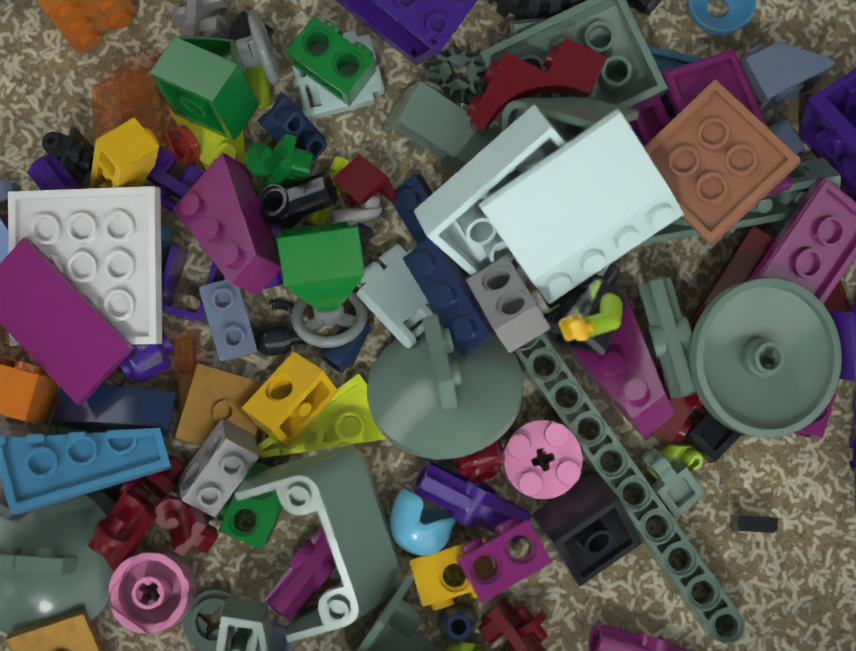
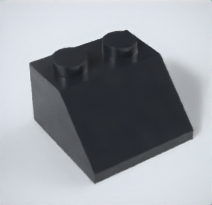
M596 471L579 480L567 492L547 502L543 507L532 513L543 535L579 587L642 544L620 498Z

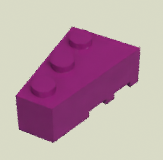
M222 152L172 209L227 281L234 286L258 295L282 269L280 257L270 228L264 224L259 209L262 207L260 198L254 194L250 182L252 178L251 172L244 164Z
M625 293L622 296L626 299L627 305L622 314L621 325L615 329L604 355L601 356L573 348L569 349L579 365L637 432L645 438L674 416L675 413L635 312Z

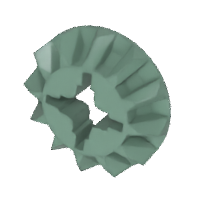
M451 46L448 50L438 53L430 65L429 82L439 86L445 92L443 96L453 103L461 102L466 104L471 102L476 94L480 96L487 83L484 81L487 70L480 54L470 51L467 46L464 48H454ZM451 66L459 70L467 66L464 76L467 83L465 81L462 82L460 79L449 83V79L452 76V71L449 67Z
M212 589L202 592L194 598L191 609L183 618V629L188 641L198 650L216 651L220 627L216 628L208 637L209 622L200 613L213 615L221 606L223 607L221 611L223 613L227 596L234 597L230 592Z

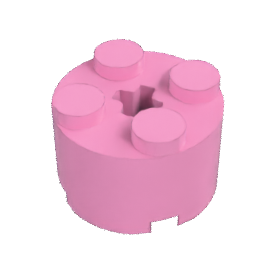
M547 420L533 421L517 429L505 443L503 448L505 461L502 465L504 476L517 492L533 499L558 497L567 492L580 477L582 469L580 445L575 436L562 424ZM538 449L541 450L543 455L549 454L551 459L550 462L546 463L545 471H542L540 466H533L532 459L537 457L536 450Z
M162 550L140 553L126 559L115 570L109 583L111 610L114 617L122 626L136 633H156L179 623L191 609L197 593V581L188 563L180 556ZM156 583L158 585L157 592L160 596L150 599L151 590L147 586Z

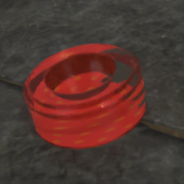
M181 125L169 131L168 142L170 148L181 163L187 165L200 158L199 144L187 126Z

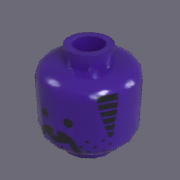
M162 331V344H132L135 348L119 364L128 380L134 377L139 382H145L170 367L171 360L168 354L174 351V348L164 331Z

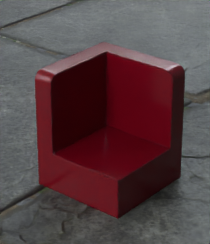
M360 154L332 178L342 199L352 208L358 203H366L377 192L390 202L397 198L388 176Z

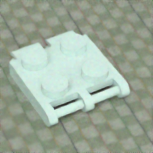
M355 30L343 33V37L354 44L358 41L369 48L374 55L372 58L375 59V63L377 62L370 35L357 37ZM321 42L315 43L309 51L319 54L324 52L328 45ZM286 48L284 51H285L286 58L288 59V56H287V53H286V50H287L288 48ZM345 64L339 72L344 75H352L357 72L359 67L354 64ZM375 66V74L350 106L309 77H303L302 72L293 67L295 75L293 86L295 90H299L304 109L302 113L309 120H314L375 104L373 97L385 93L379 66ZM306 88H310L314 103L313 108L310 107Z
M396 244L380 256L378 261H374L364 268L365 275L357 284L359 291L356 295L406 348H410L416 343V338L425 331L422 318L436 314L433 313L434 310L402 259L412 249L406 252L400 245ZM421 321L422 324L411 332L410 329Z

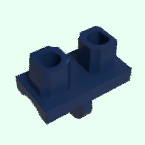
M280 93L273 107L257 120L277 143L285 134L296 136L295 148L312 152V161L316 160L327 148L326 138L293 101L283 93Z

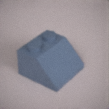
M777 42L767 48L764 44L757 45L743 55L745 59L740 63L761 113L814 88L835 66L834 61L830 57L782 42Z

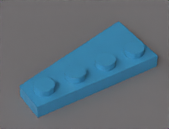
M160 428L110 430L105 433L71 432L66 435L47 436L44 434L26 435V437L8 438L0 436V475L9 511L13 516L171 468Z

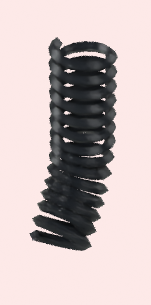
M277 299V301L269 300V305H272V311L275 308V310L281 309L286 312L288 311L290 315L292 314L293 303L291 304V302L288 303V300Z

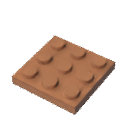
M716 79L644 147L682 209L684 215L681 217L710 246L716 243L801 163V159Z

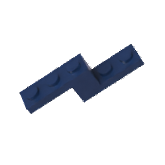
M413 174L395 190L397 198L392 202L418 245L402 259L435 314H438L445 329L449 328L452 342L461 357L468 356L497 334L464 280L469 273L426 236L414 210L429 198L433 192L422 174Z

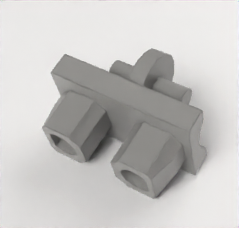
M184 0L183 7L172 11V22L182 27V36L227 39L229 25L225 18L217 14L218 8L228 7L231 4V0Z

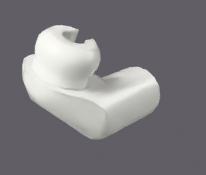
M375 194L366 203L361 204V207L329 211L327 215L328 223L355 220L356 224L358 222L363 224L377 218L382 211L380 196Z

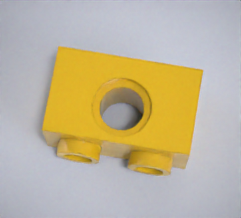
M293 351L257 392L252 395L242 409L260 430L285 448H288L336 395L338 390L324 370Z
M472 540L443 548L432 555L417 556L409 559L423 607L431 604L432 611L443 609L455 604L453 597L466 593L469 594L470 599L477 598L466 577L459 585H450L443 578L445 568L450 564H458L456 558L463 555L460 547ZM483 555L475 560L473 571L478 578H487L493 573L494 567L491 557Z

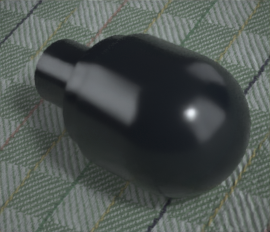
M282 324L263 327L257 331L254 337L257 351L264 356L283 355L286 352L292 351V345L307 343L297 335L295 330L289 331L288 325L282 326Z

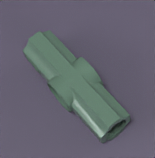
M671 277L658 278L638 285L637 290L648 324L646 326L647 340L653 358L659 362L669 400L697 393L691 377L689 360L692 331L687 318L682 317Z

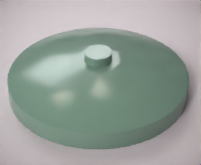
M775 278L747 280L722 291L708 304L695 326L690 344V371L694 387L701 402L720 423L736 432L764 438L786 436L803 429L813 422L830 402L836 390L841 372L842 351L840 338L828 310L817 297L802 286Z

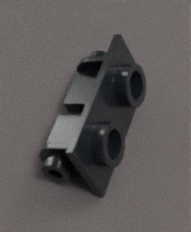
M72 127L70 135L49 132L43 137V149L48 154L56 156L60 160L59 164L79 182L83 183L85 175L91 174L95 148L74 127Z

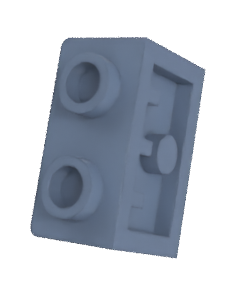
M227 279L201 286L199 292L219 360L225 361L256 353L257 347L240 288L230 284Z

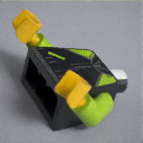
M610 263L551 304L544 301L549 311L545 312L543 316L551 328L544 332V334L558 345L603 356L615 329L621 325L622 314L627 305L626 299L612 287L620 275V270Z

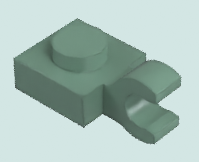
M651 448L641 457L649 469L658 477V480L651 487L675 518H678L706 494L687 467L682 463L678 462L672 467L668 460L662 454L659 455L654 448Z

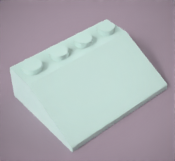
M535 104L414 210L426 236L471 276L506 255L515 269L521 266L479 204L568 143L566 138Z
M618 109L479 204L482 211L548 304H551L684 215L670 188Z

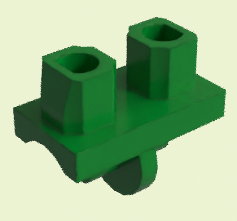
M285 134L274 148L263 143H257L246 151L244 156L246 168L258 177H266V180L260 185L259 192L271 184L281 185L282 187L298 182L300 177L305 178L309 174L313 153L295 148L296 136Z

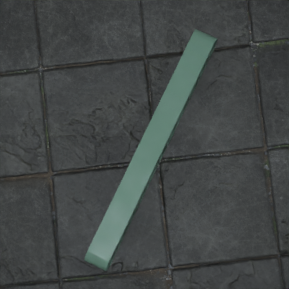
M545 334L537 336L529 343L514 350L513 352L519 361L522 371L559 424L565 426L577 439L582 457L593 472L596 471L620 498L640 540L703 631L710 638L723 644L738 642L745 631V622L742 615ZM538 357L547 358L553 366L551 375H538L533 369L534 359ZM566 388L573 393L574 404L571 408H563L557 404L555 394L558 389ZM582 419L590 420L595 424L596 435L592 440L582 439L578 434L577 426ZM605 451L613 452L618 458V466L614 472H606L600 465V457ZM628 483H634L640 489V499L633 505L628 504L623 498V489ZM652 515L658 516L663 523L661 533L655 537H651L645 529L646 521ZM675 548H680L685 554L684 565L678 569H673L668 562L669 554ZM704 581L708 587V594L704 600L696 602L692 597V587L696 582ZM727 614L731 620V626L726 633L718 634L715 630V621L720 615Z

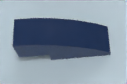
M100 385L83 404H76L59 387L52 425L101 433L110 430L160 428L162 437L168 438L175 405V392Z

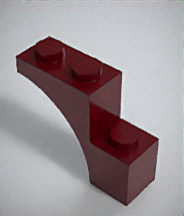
M564 37L560 47L555 45L551 47L543 64V67L548 69L547 72L504 52L500 62L493 60L486 72L484 81L489 84L483 96L481 97L476 94L469 106L466 115L471 117L469 122L470 129L484 135L495 118L504 111L506 105L521 98L544 93H562L576 97H589L607 57Z

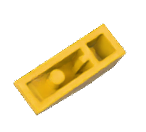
M133 117L96 139L89 189L140 187L156 163L159 145L154 133L147 127L143 128L136 118Z

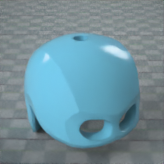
M404 487L398 493L391 509L389 521L391 536L398 546L412 554L425 556L437 553L450 539L456 519L443 509H422V499L414 494L411 488Z

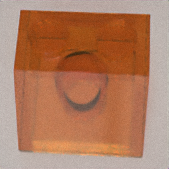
M152 68L119 71L91 87L95 141L135 117L143 128L147 127L154 133L159 147L171 152L167 101L149 73Z

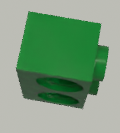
M313 16L286 50L289 63L350 106L376 72L375 59L372 58L374 55L362 43L356 41L353 44L344 38L341 29L331 21L325 20L323 23ZM321 42L328 45V48L319 54L309 51L315 43ZM345 64H354L359 67L357 72L352 75H344L339 72Z
M257 460L237 489L249 474L272 468V466ZM276 490L269 491L263 496L256 495L237 501L234 493L232 500H227L219 511L217 521L222 523L218 531L261 550L265 549L283 510ZM244 509L253 511L256 516V525L249 532L242 530L237 521L238 515Z

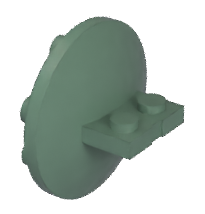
M438 314L424 317L422 321L425 331L416 338V343L412 347L406 348L396 338L382 351L375 361L367 384V399L372 418L379 431L387 440L410 454L435 460L452 459L473 454L498 440L516 419L521 408L524 393L521 366L513 351L509 353L497 335L472 354L461 357L452 342L449 328L445 329L442 323L439 322Z
M89 494L12 515L10 520L0 514V630L8 634L9 632L84 607L92 622L109 604V583L114 571L109 567L108 562L103 556L88 546L95 535V526L101 519H106L107 515Z

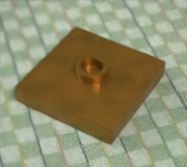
M195 363L173 438L202 446L221 418L256 435L258 427L244 412L242 407L264 383Z
M85 607L9 632L6 638L11 651H104Z

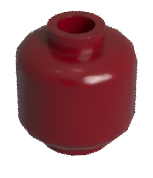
M499 438L478 452L453 458V462L459 475L468 477L470 482H481L499 474V468L505 461V454Z

